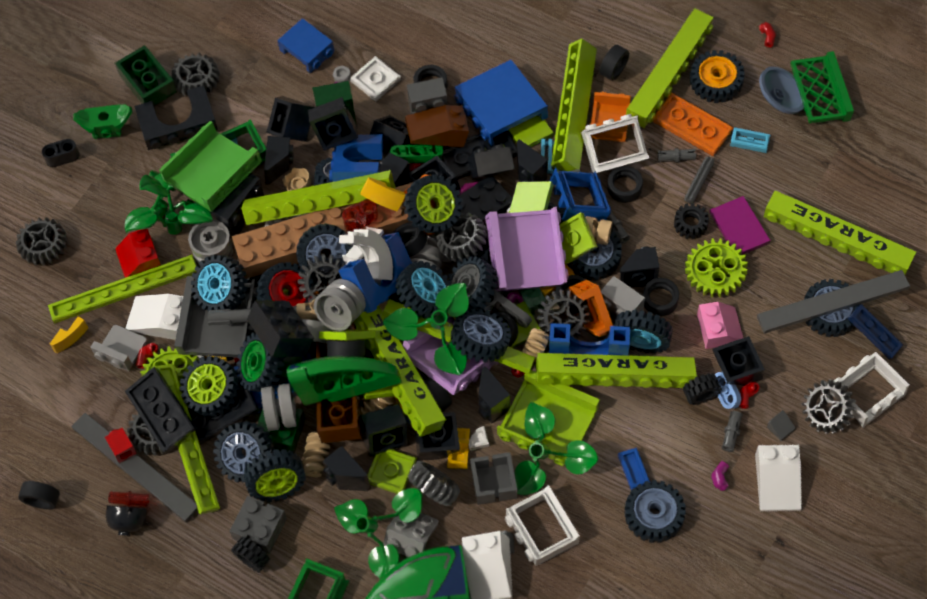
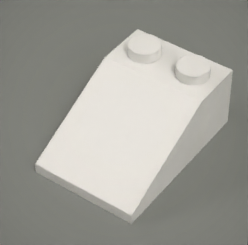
M173 294L135 296L125 329L137 334L176 340L183 296Z
M758 445L755 457L760 511H801L799 445Z
M501 531L463 537L462 552L471 599L512 598L509 537Z

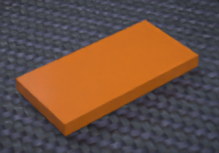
M673 93L666 99L661 109L655 113L652 121L713 157L733 132L734 128Z

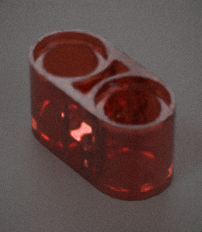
M366 199L345 209L342 213L345 229L349 232H354V229H362L374 223L378 219L376 203Z

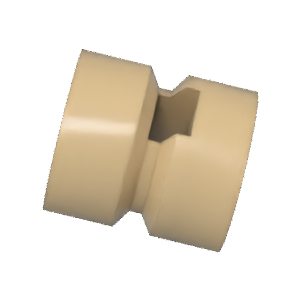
M586 216L585 218L596 243L608 245L613 222L604 219L598 221L595 217Z

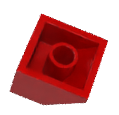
M148 228L129 233L115 248L125 278L161 266Z

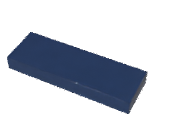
M862 304L847 318L889 360L903 346Z

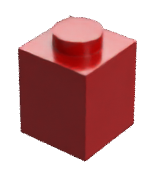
M123 428L115 429L105 437L119 463L137 454Z

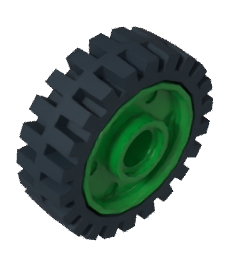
M252 333L247 337V340H244V347H240L241 354H238L237 357L240 360L236 365L239 367L237 374H239L238 380L241 381V386L250 391L261 392V388L276 387V382H279L281 379L279 375L283 374L281 368L285 366V363L282 362L285 357H271L257 334Z

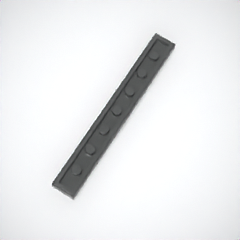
M903 270L759 313L757 314V319L765 334L908 290L910 285Z
M84 413L71 426L74 431L184 522H187L198 511L197 505L193 500L138 455L135 454L119 463L105 439L110 432L87 413Z

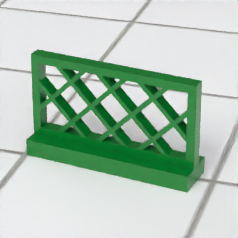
M834 51L827 52L826 56L792 60L790 62L809 124L842 119L843 122L851 120L854 109ZM822 62L824 68L821 71L813 65ZM802 65L807 70L803 73L797 69V66ZM811 70L817 73L818 76L814 79L807 75V73ZM821 76L828 80L829 83L827 85L818 81ZM803 79L812 83L809 88L802 84ZM814 85L824 89L821 94L812 90ZM827 91L833 94L834 98L830 100L824 97L823 94ZM808 93L817 98L814 103L807 99ZM819 100L829 104L826 109L817 105ZM832 106L838 109L839 113L833 114L828 109ZM813 108L821 112V116L813 117L811 113Z

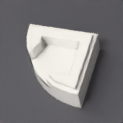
M484 426L478 428L471 436L469 441L470 451L489 447Z

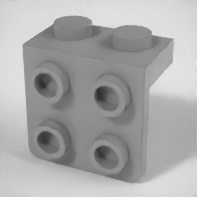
M114 325L102 344L94 341L90 348L96 359L102 362L106 361L118 369L122 368L129 372L138 357L139 350L145 346L147 340L144 336Z
M421 513L415 521L406 523L401 521L398 515L394 517L386 529L384 546L392 544L398 549L400 554L407 557L425 551L426 542L438 526L439 521Z

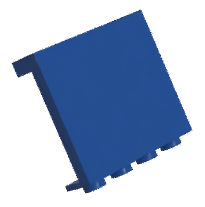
M512 60L455 86L456 95H454L457 104L462 105L465 115L471 117L474 127L479 128L482 138L488 140L491 146L494 145L493 137L537 115L541 120L548 118L546 103Z

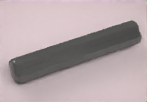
M705 157L685 195V202L694 203L714 164L713 158Z

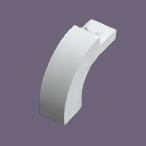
M354 229V232H348V235L339 236V243L355 245L362 251L374 280H392L393 263L387 243L378 233L369 229Z

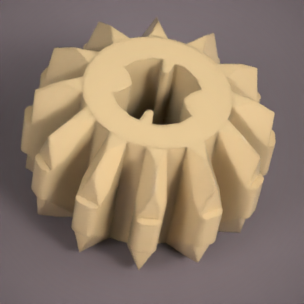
M533 328L521 352L535 357L534 362H536L537 354L543 353L546 348L549 334L541 329Z

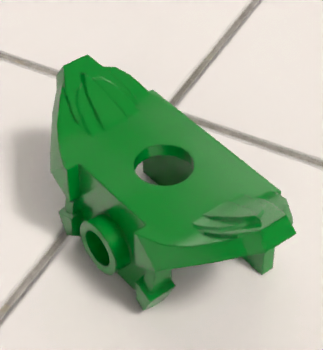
M119 104L85 108L74 113L73 120L87 132L92 133L94 139L110 138L113 136L120 137L121 128L132 114V107Z

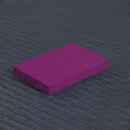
M744 196L710 209V214L726 241L729 240V246L736 244V250L742 249L741 255L770 244L769 237Z

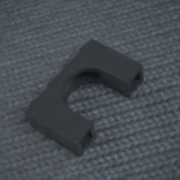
M204 85L187 90L192 111L188 119L178 125H166L159 121L152 101L134 106L148 150L158 149L161 146L191 139L209 121L213 122L215 130H218Z

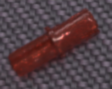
M111 491L109 492L108 502L124 504L127 507H130V505L148 507L150 495L132 493V491L128 493Z

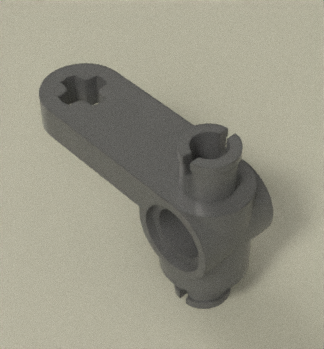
M493 289L495 294L489 297L492 299V302H486L487 306L483 309V312L485 313L486 310L492 311L496 308L500 312L509 315L519 326L527 328L532 322L531 317L501 295V291L497 292Z

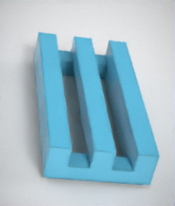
M734 127L730 146L766 153L770 134Z
M541 139V155L544 158L545 146H549L547 174H553L554 169H552L551 162L552 146H554L555 141H552V139H549V141Z

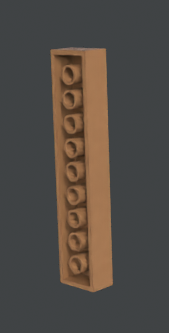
M412 183L396 187L395 189L403 192ZM370 200L312 212L232 236L239 262L244 267L242 271H246L247 274L244 278L248 279L261 275L270 267L282 262L298 264L296 251L299 239L305 231L317 224H333L344 230L347 234L348 232H354V229L371 227L382 229L384 231L382 236L392 234L396 228L408 223L407 218L409 216L405 214L404 210H406V207H403V204H401L397 212ZM322 249L320 255L330 254V249Z

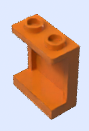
M595 92L590 125H604L603 121L614 119V122L621 120L620 117L626 115L631 96ZM628 125L591 135V138L626 142Z
M584 280L570 286L569 289L572 295H576L582 300L586 299L593 319L592 322L584 325L586 330L599 337L608 334L610 326H613L599 285Z

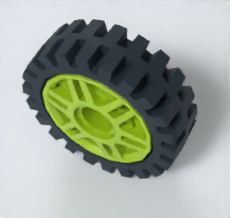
M428 175L416 180L407 189L404 198L405 202H403V207H406L404 212L409 216L407 218L408 221H412V225L418 227V230L425 231V233H437L450 228L457 222L463 206L460 205L462 197L459 198L461 193L459 190L456 191L455 188L457 186L451 184L450 179H444V176ZM431 200L436 204L435 209L430 205Z
M207 356V359L202 357L200 362L195 360L193 367L191 365L187 367L189 372L184 371L183 376L185 379L180 381L183 385L180 387V392H182L180 394L181 398L191 410L207 417L209 415L217 416V413L221 415L224 413V409L228 411L231 408L229 406L230 403L234 405L236 402L234 397L238 398L239 396L237 390H240V385L238 384L240 381L238 380L237 371L219 357Z
M276 449L273 453L267 451L266 455L261 453L258 455L259 459L254 457L251 460L252 463H248L247 468L244 469V481L249 495L263 502L265 500L272 502V499L277 502L280 501L279 498L281 497L283 500L287 499V495L292 496L295 494L294 491L298 492L300 486L303 487L306 480L304 466L300 457L296 453L294 454L293 451L289 450L287 452L285 449H282L281 452Z

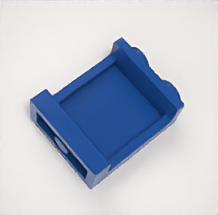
M303 18L278 39L279 50L284 54L287 52L292 54L306 65L309 73L319 68L321 63L330 58L334 52L333 41Z

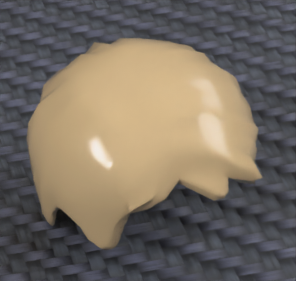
M292 168V171L282 179L287 191L312 186V177L305 168Z

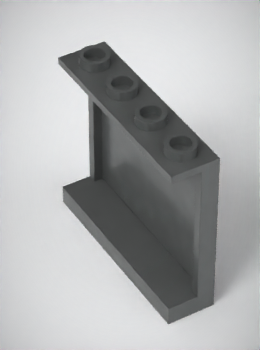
M187 276L174 345L178 354L238 357V354H241L240 347H244V340H247V337L254 333L253 328L249 322L209 326V311L202 309V306L197 304L198 300L193 298L196 293L191 291V288L195 287L191 285V281H195V278ZM252 279L251 285L244 284L245 287H248L247 291H243V294L246 296L244 299H240L242 303L236 305L237 308L234 310L252 308L258 296V293H256L258 286L255 279Z

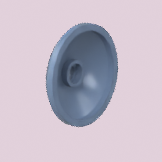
M768 67L761 73L759 78L760 89L764 98L772 107L787 114L799 113L804 108L795 78L791 73L779 67Z

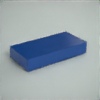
M637 447L618 453L619 461L631 491L633 488L636 489V486L640 483L641 485L645 481L650 483Z

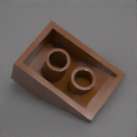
M443 105L405 116L411 144L464 147L469 128L462 106Z

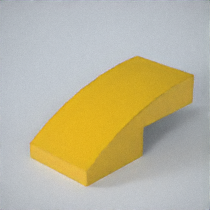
M368 177L360 192L365 198L397 212L405 198L404 192L388 187L385 182Z
M77 317L68 331L63 329L58 331L50 342L55 353L64 351L80 339L88 329L85 320Z
M457 428L460 451L448 455L447 468L467 469L470 428Z

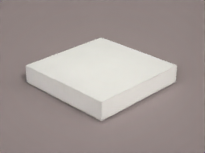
M375 56L354 74L350 80L376 102L401 80V76Z

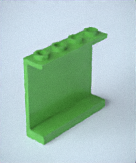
M209 121L159 169V172L164 182L212 212L262 160L257 149L252 147L247 151L216 132L213 122Z

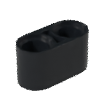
M64 139L47 144L41 150L44 160L49 167H57L74 162L80 156L79 150L72 139Z

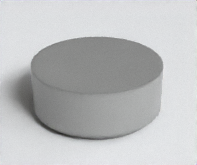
M346 66L336 67L333 71L334 81H350V69Z

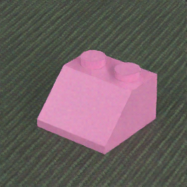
M721 302L699 305L697 317L706 349L715 348L743 338L735 307Z

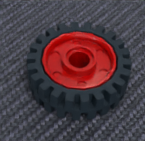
M282 262L267 269L257 282V300L289 301L292 306H297V303H309V297H303L306 291L300 292L299 287L303 285L298 284V280L304 279L299 276V272H303L301 267L298 268V265L295 263ZM309 279V288H311L312 284L314 283L313 279ZM283 288L288 290V296L284 294Z

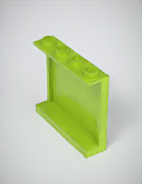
M530 370L529 374L525 373L524 382L501 426L498 425L497 435L503 441L514 442L521 449L528 450L532 443L541 438L533 439L528 436L525 430L526 410L529 403L534 402L551 410L556 419L553 431L545 434L546 437L541 443L546 444L551 451L567 453V445L575 440L583 441L599 408L600 399L567 385L537 384L536 372ZM549 454L547 458L552 459L557 465L564 466L567 457Z

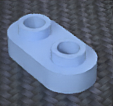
M722 372L716 373L715 375L722 388L721 393L718 394L722 406L727 409L737 408L741 403V395L736 385L727 384Z

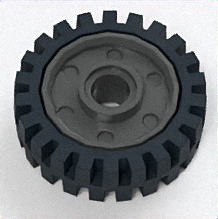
M471 256L468 259H463V263L458 262V267H453V273H449L448 277L450 279L446 281H450L452 285L465 283L469 299L467 310L470 312L471 309H475L477 312L478 309H484L487 306L486 302L490 303L492 300L489 297L495 294L493 289L497 288L495 282L498 281V277H496L497 273L493 266L478 257Z

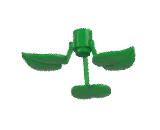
M151 170L149 175H144L141 178L139 190L150 191L158 195L150 209L151 212L156 211L163 217L170 212V209L168 210L167 208L169 206L168 203L162 200L163 197L169 195V192L154 178L160 173ZM187 199V201H181L173 206V210L182 205L185 208L188 204L197 202Z
M158 174L154 178L169 192L167 198L170 212L166 214L165 221L156 211L151 212L149 207H140L128 214L125 220V231L127 233L132 230L152 227L158 218L163 227H167L168 233L175 235L182 231L183 223L213 222L209 210L198 203L188 204L185 206L184 211H180L179 215L176 214L173 210L170 189L175 188L164 182L161 174Z
M465 283L453 284L442 289L435 299V305L440 310L434 311L431 318H427V320L417 324V314L409 308L398 309L384 319L383 323L387 331L393 337L402 341L416 338L418 334L417 327H422L427 323H430L434 329H440L444 347H439L435 351L434 362L436 366L446 373L455 375L463 373L466 366V355L460 354L461 350L457 351L455 349L456 345H453L452 341L448 345L446 344L444 326L448 319L447 314L451 317H459L465 314L468 309L469 299Z
M530 402L526 410L525 430L529 437L533 439L541 438L529 447V454L533 457V461L536 464L527 460L519 463L515 469L514 475L518 495L533 494L544 486L546 473L544 470L539 469V459L544 460L549 454L567 457L565 460L566 468L571 473L577 475L588 472L598 462L597 452L590 444L584 441L575 440L567 445V453L551 451L546 444L541 443L546 437L545 434L553 431L556 419L551 410L534 402Z
M405 489L393 498L392 508L396 511L394 514L369 517L366 503L359 499L349 500L344 504L334 507L336 516L346 531L352 534L367 533L368 537H371L380 545V547L373 548L368 557L369 567L379 579L397 565L400 559L398 549L394 545L388 544L384 546V543L373 534L378 528L377 521L394 518L398 515L403 522L410 523L415 521L422 511V492L418 489Z

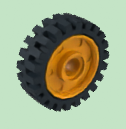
M712 50V54L707 51L705 55H699V58L695 59L690 72L692 90H695V94L697 96L700 95V98L703 100L707 97V102H711L712 99H714V103H718L719 100L722 103L726 102V99L728 101L732 100L733 96L736 97L738 92L740 93L744 82V67L741 65V61L737 60L735 55L731 57L729 52L725 55L722 50L719 53L716 50Z

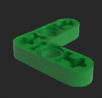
M424 144L396 145L390 149V153L409 163H425L435 156L442 159L443 148L438 145ZM413 152H417V153H420L421 155L416 156V155H413L412 153H413Z

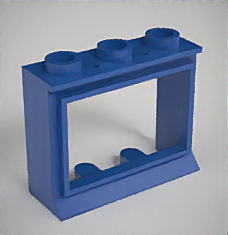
M555 167L550 181L553 185H556L554 194L561 195L558 203L559 208H566L562 221H566L580 212L584 213L585 217H595L598 221L606 220L611 213V208L608 205L606 194L603 192L601 181L596 171L594 173L559 171ZM569 186L588 187L595 206L575 205Z

